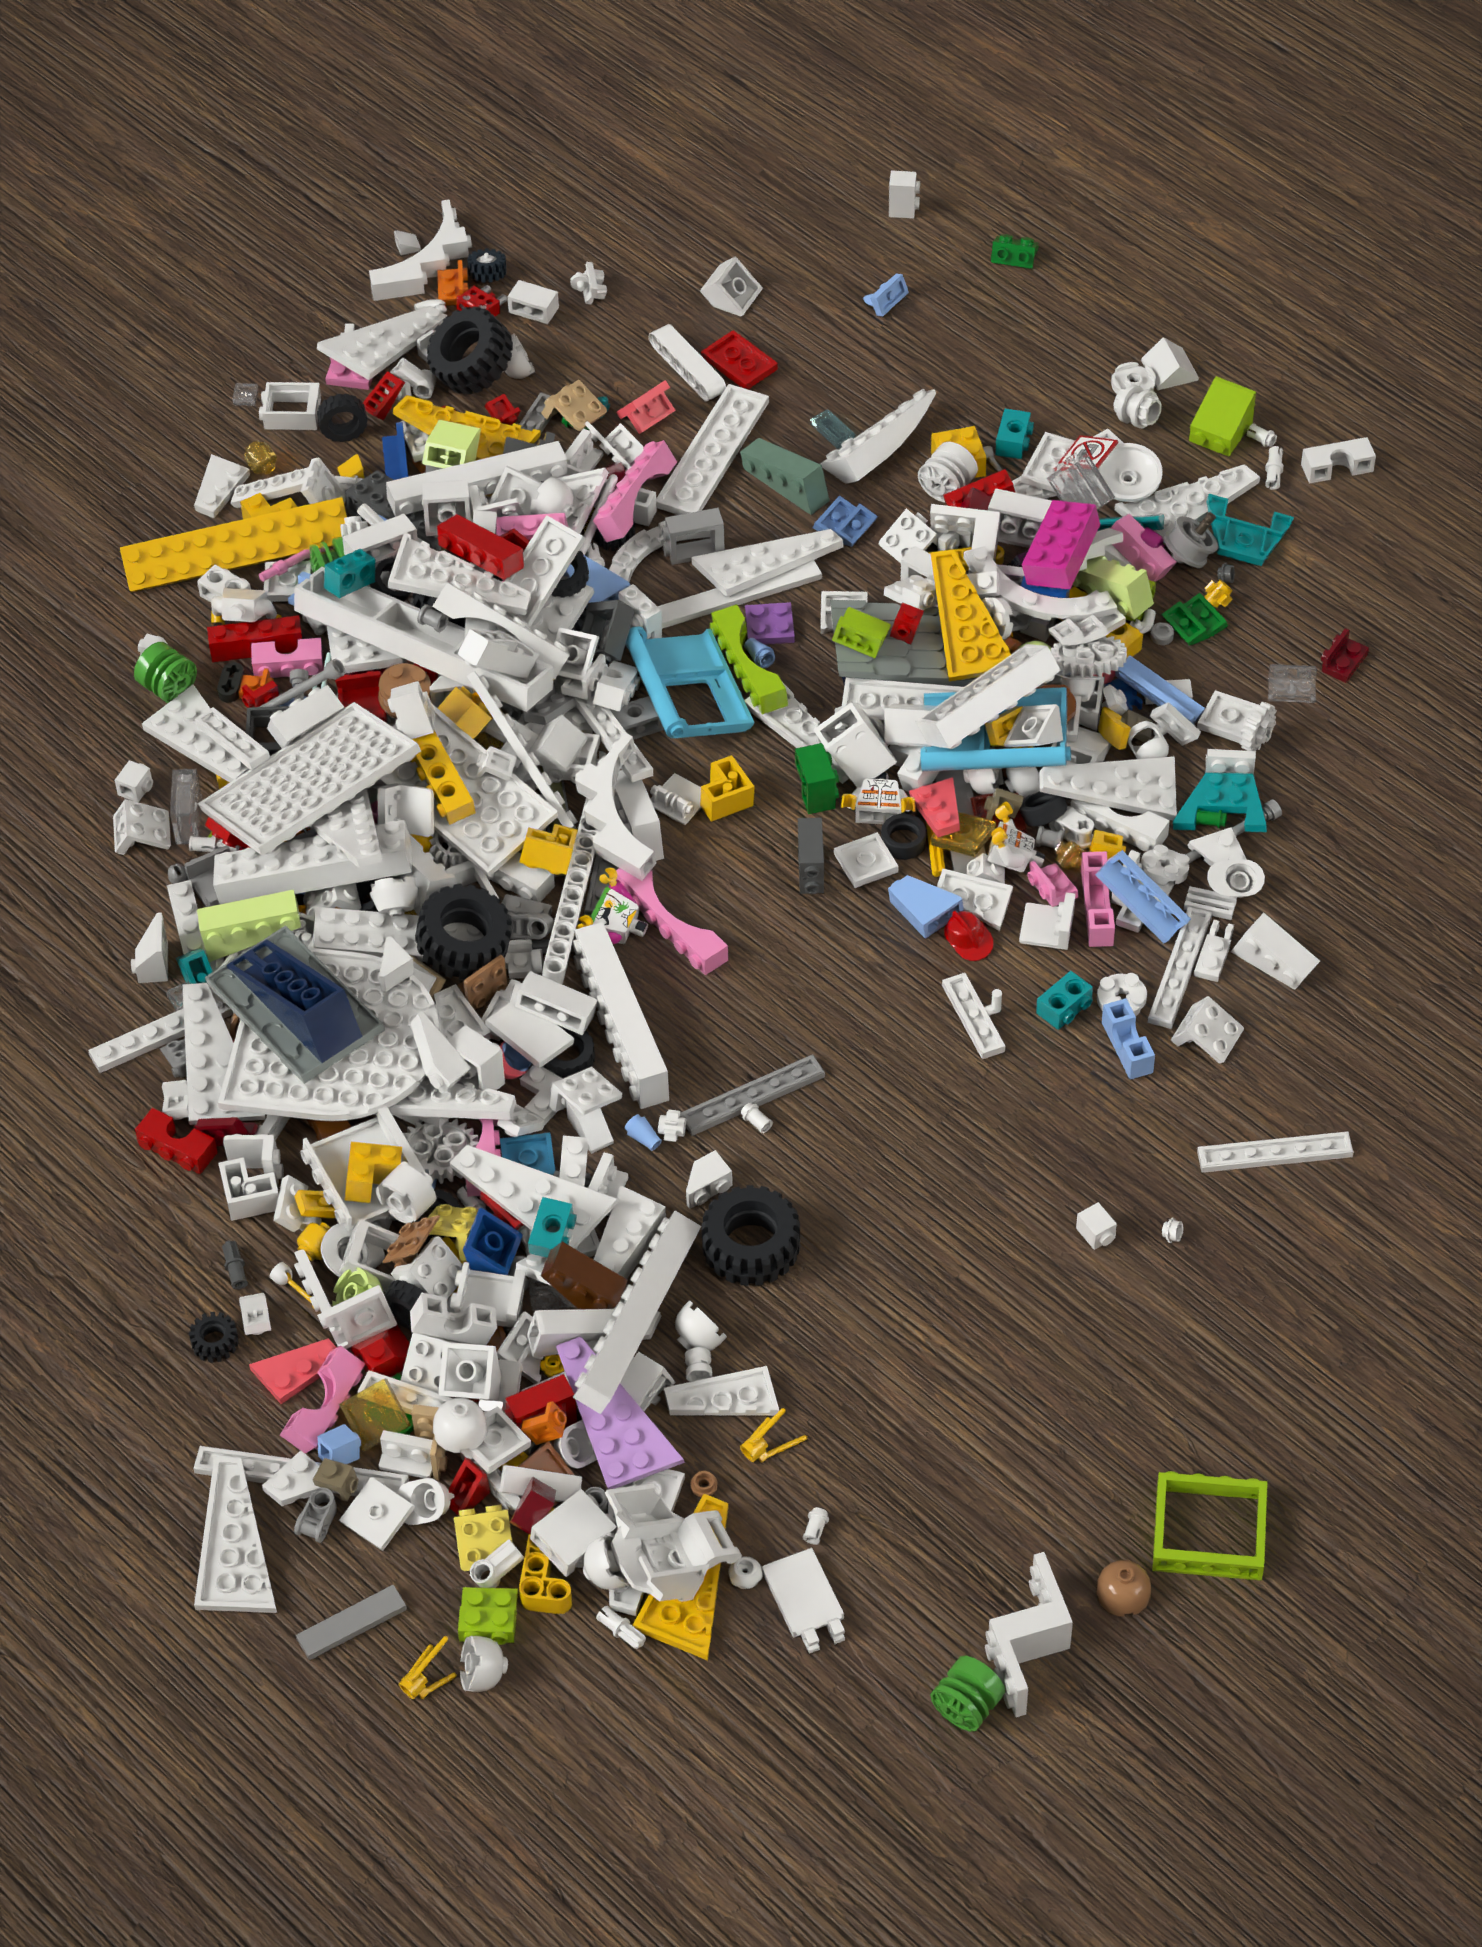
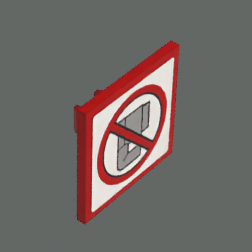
M1080 435L1058 464L1059 466L1097 471L1119 442L1113 439Z

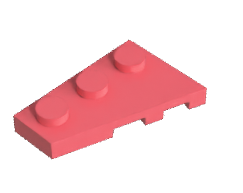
M953 777L909 791L910 797L915 798L916 808L937 837L960 831Z
M328 1338L249 1364L253 1374L277 1401L282 1404L321 1378L318 1374L319 1369L328 1354L337 1347Z

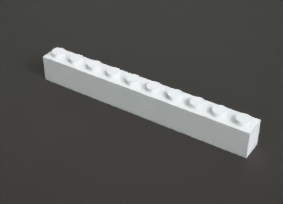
M674 1211L669 1219L663 1218L657 1228L661 1232L660 1235L656 1233L648 1245L652 1249L651 1252L647 1250L639 1264L643 1265L642 1269L638 1267L630 1281L634 1282L633 1286L629 1284L621 1296L625 1301H620L612 1313L616 1318L608 1321L603 1330V1333L606 1334L605 1338L601 1336L593 1349L597 1352L596 1355L591 1354L584 1365L587 1372L584 1373L582 1371L574 1386L578 1387L573 1398L599 1414L606 1408L701 1228L700 1225L677 1211Z

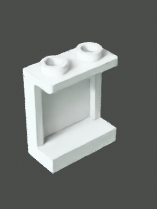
M464 1262L462 1271L458 1270L456 1274L455 1286L459 1287L457 1293H452L450 1308L454 1309L455 1313L465 1311L471 1302L496 1307L497 1325L513 1328L520 1315L526 1285V1270L515 1269L514 1276L470 1270L469 1263Z
M580 1489L532 1526L530 1539L567 1577L575 1570V1564L584 1558L587 1547L594 1540L607 1533L616 1534L617 1524L610 1514H605L599 1508L596 1499L592 1495H587Z

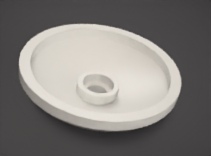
M1122 443L1116 445L1098 470L1094 471L1095 481L1104 494L1115 500L1123 502L1139 501L1149 497L1159 487L1162 480V465L1159 458L1150 449L1139 444Z

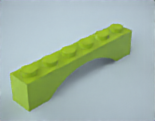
M738 605L712 612L713 622L710 623V629L714 636H718L721 650H726L729 664H734L737 678H742L745 692H750L753 706H757L761 714L788 706L786 688L778 674L757 666L743 651V645L747 637L745 617Z

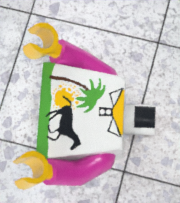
M611 867L605 869L609 878L603 874L600 875V881L603 884L609 883L610 885L605 887L591 917L584 915L578 918L582 923L577 925L576 929L603 922L612 944H624L630 932L643 937L648 928V923L637 919L639 906L622 883L616 880L617 871Z

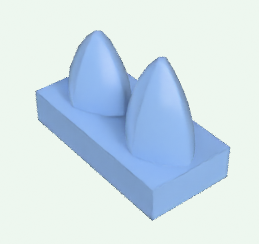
M896 273L886 283L881 284L880 289L875 293L863 298L865 303L874 307L877 316H884L909 293L903 274Z

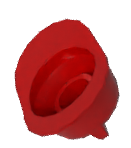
M952 912V917L944 928V935L947 941L963 959L979 961L986 958L993 949V937L989 930L971 912Z

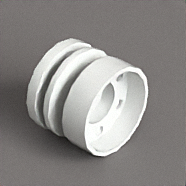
M944 442L934 451L931 458L921 466L918 472V479L922 488L931 497L945 502L944 494L966 486L973 480L978 471L977 462L973 455L963 446L954 442Z

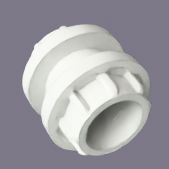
M1137 385L1122 388L1114 400V411L1117 413L1118 419L1127 424L1131 421L1133 426L1141 429L1148 425H1153L1161 413L1162 406L1157 394L1151 390H1143L1142 387Z

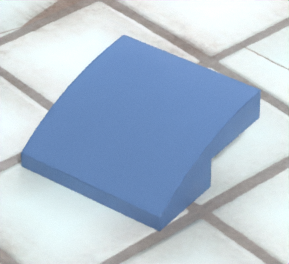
M839 495L814 523L813 528L817 531L832 529L843 539L844 545L853 546L878 516L861 504L855 507Z

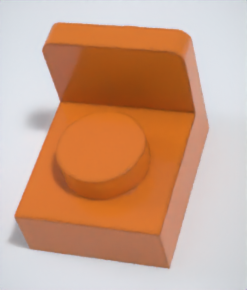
M264 668L262 676L243 675L239 688V698L242 699V686L245 684L252 691H255L268 682L274 681V678L270 677L269 669Z
M553 1401L548 1402L545 1414L524 1420L521 1430L536 1445L563 1437L567 1416Z

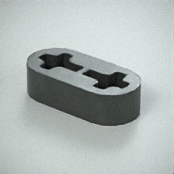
M230 662L223 667L218 683L219 698L226 703L234 702L239 697V688L244 670L242 665L237 662Z

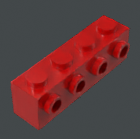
M458 514L437 525L439 546L503 580L524 568L523 548Z
M299 615L207 627L212 663L252 658L251 643L275 641L278 653H291L297 649L298 640L303 639Z

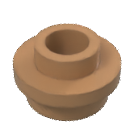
M708 1471L698 1472L691 1480V1490L699 1497H702L703 1494L713 1495L718 1487L716 1477ZM702 1484L709 1485L707 1487H700Z

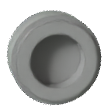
M1167 623L1153 625L1150 638L1155 644L1167 645L1172 642L1174 629L1171 625Z

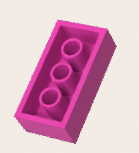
M1052 500L1022 563L1027 585L1071 589L1100 527L1096 504Z

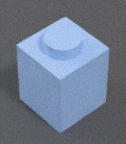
M345 1424L318 1435V1457L322 1461L324 1458L349 1464L360 1459L361 1440L358 1434L351 1431Z

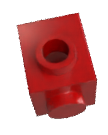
M902 602L890 637L911 645L924 610Z

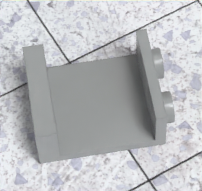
M227 845L184 864L187 880H191L193 889L205 907L220 905L213 887L215 855L230 852V847Z

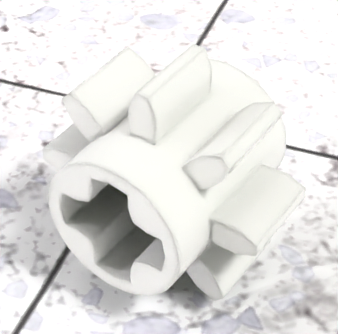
M361 516L344 518L345 524L340 526L341 535H348L368 527L367 521L362 522Z
M668 1110L667 1115H660L658 1134H665V1141L676 1142L678 1136L684 1137L686 1118L680 1117L681 1111Z

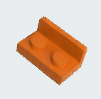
M458 260V269L437 270L438 299L443 300L446 303L445 306L457 305L456 296L462 295L468 290V283H464V281H468L467 268H463L462 260Z

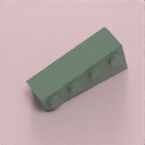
M761 438L756 439L740 451L744 470L810 515L830 501L822 465Z

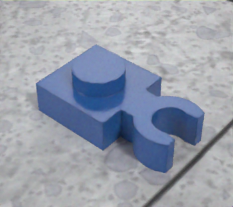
M1117 678L1104 685V687L1112 685L1115 689H1120L1126 697V704L1129 710L1132 711L1131 705L1137 706L1139 710L1142 709L1143 702L1141 698L1137 697V691L1121 679Z

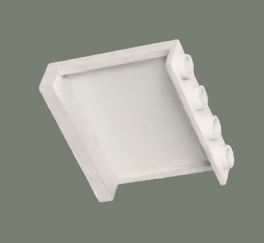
M387 1106L377 1109L376 1118L310 1144L307 1138L303 1139V1150L300 1151L301 1157L306 1165L310 1164L314 1181L317 1185H322L326 1202L329 1205H333L338 1223L340 1225L344 1224L348 1232L354 1229L360 1219L371 1223L390 1215L388 1211L391 1209L386 1202L382 1205L377 1197L376 1188L380 1184H372L370 1203L345 1201L351 1142L401 1146V1163L405 1161L420 1173L425 1172Z

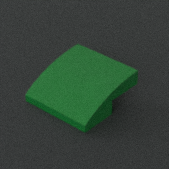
M1201 593L1185 604L1179 601L1161 614L1188 645L1202 642L1228 627L1227 621Z

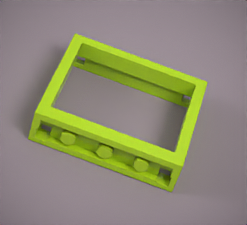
M1173 1471L1159 1472L1152 1571L1262 1581L1265 1557L1267 1481H1260L1254 1478L1247 1480L1233 1479L1229 1476L1210 1477L1203 1474L1187 1475L1178 1474ZM1166 1491L1258 1499L1255 1557L1163 1549Z

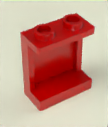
M369 671L362 674H348L336 679L338 699L344 708L355 702L388 724L387 713L381 708L378 699L379 681L382 672Z

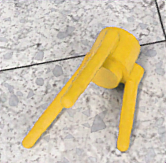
M784 1408L774 1415L772 1419L767 1417L750 1438L740 1445L742 1453L749 1461L755 1462L759 1459L763 1463L769 1457L807 1440V1436L803 1435L766 1452L768 1444L763 1436L786 1412Z
M444 1636L434 1648L432 1644H429L408 1674L399 1682L401 1690L411 1699H415L417 1696L424 1699L430 1692L456 1678V1673H452L426 1687L425 1684L428 1680L422 1674V1671L448 1641L447 1636Z

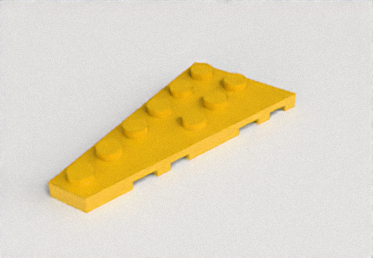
M408 395L393 408V415L428 435L431 434L438 420L481 428L476 461L502 455L506 437L534 444L541 436V430L533 429L529 431L522 429V425L513 423V426L500 423L499 419L469 411L465 413L454 411V407L446 406L442 408L433 405L431 401Z
M954 549L931 553L949 682L979 677L1010 656L1011 653L983 601L978 596L974 585L968 578Z
M703 1494L694 1513L719 1511L722 1517L721 1523L726 1530L728 1503ZM721 1563L707 1570L703 1583L693 1600L682 1602L678 1599L658 1601L649 1594L633 1623V1627L644 1635L708 1661Z

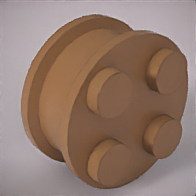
M408 663L392 665L386 669L379 681L378 699L381 708L391 717L398 719L396 713H392L388 705L391 689L419 681L422 692L427 691L430 698L429 687L431 682L427 673L420 667Z

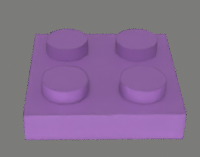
M791 602L745 605L748 639L755 638L765 645L795 643Z

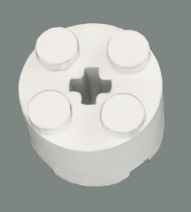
M405 1161L398 1165L376 1188V1194L380 1203L383 1205L386 1202L391 1208L388 1212L394 1218L406 1224L415 1222L437 1199L432 1187L433 1179L426 1172L420 1173Z

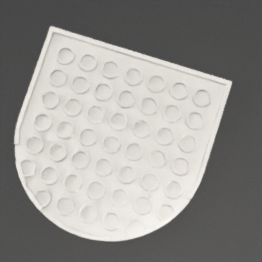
M307 947L383 1023L385 1031L374 1036L373 1039L358 1049H354L352 1053L304 1084L261 1041L260 1037L240 1019L218 1101L219 1109L312 1120L343 1121L369 1116L377 1113L379 1108L385 1106L389 1108L415 1090L426 1077L410 1023L420 1011H423L440 1031L439 1018L431 995L414 975H411L386 992L381 991L379 980L382 963L381 957L356 952Z

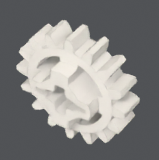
M1261 702L1260 705L1256 706L1255 711L1252 710L1251 713L1247 714L1244 726L1241 729V748L1247 751H1256L1260 749L1262 743L1264 744L1269 741L1272 730L1276 725V716L1274 715L1277 710L1275 706Z

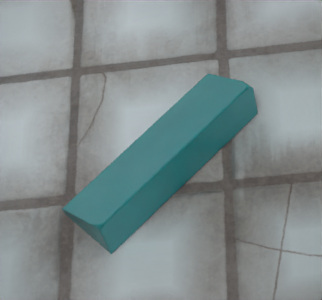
M1164 514L1132 516L1144 529H1164ZM1122 517L1099 518L1100 527L1098 531L1111 528Z

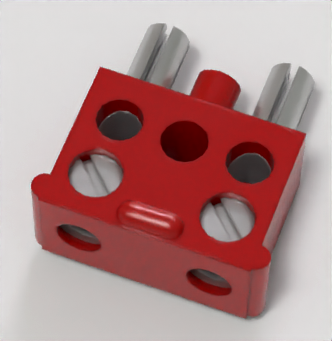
M488 285L482 289L473 286L462 295L456 296L457 310L462 311V308L481 307L488 310L495 317L500 314V305L507 301V297L504 294L496 299L495 294L491 292V287Z

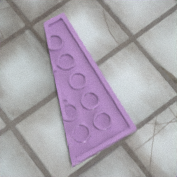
M581 1336L556 1345L574 1394L578 1387L574 1386L582 1371L584 1373L587 1372L584 1365L591 1354L596 1355ZM619 1384L611 1401L601 1414L576 1400L608 1490L616 1489L685 1463L681 1455L621 1384Z

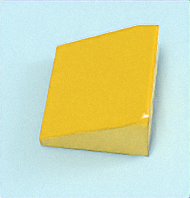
M358 454L337 467L340 476L354 478L356 475L358 478H364V470Z

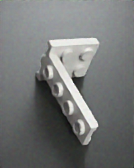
M318 457L311 459L308 468L294 470L286 474L237 486L231 504L235 508H241L240 501L258 493H261L267 501L301 491L310 504L340 497L343 498L345 503L346 497L344 488Z
M304 1250L294 1252L298 1263L294 1264L300 1278L306 1277L302 1281L308 1295L312 1293L314 1295L310 1297V1301L316 1312L320 1310L322 1312L317 1315L323 1329L329 1327L338 1347L341 1345L345 1349L350 1348L397 1325L380 1285L331 1307Z

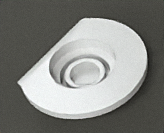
M336 1224L331 1227L321 1242L322 1258L326 1266L338 1277L342 1275L339 1273L352 1232H348L344 1224ZM364 1241L358 1263L375 1269L385 1258L384 1250Z

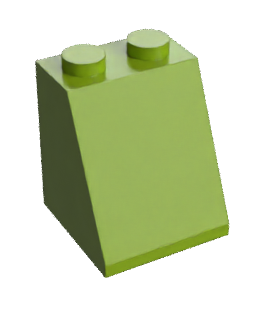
M1216 376L1190 425L1189 441L1229 457L1253 423L1256 391Z

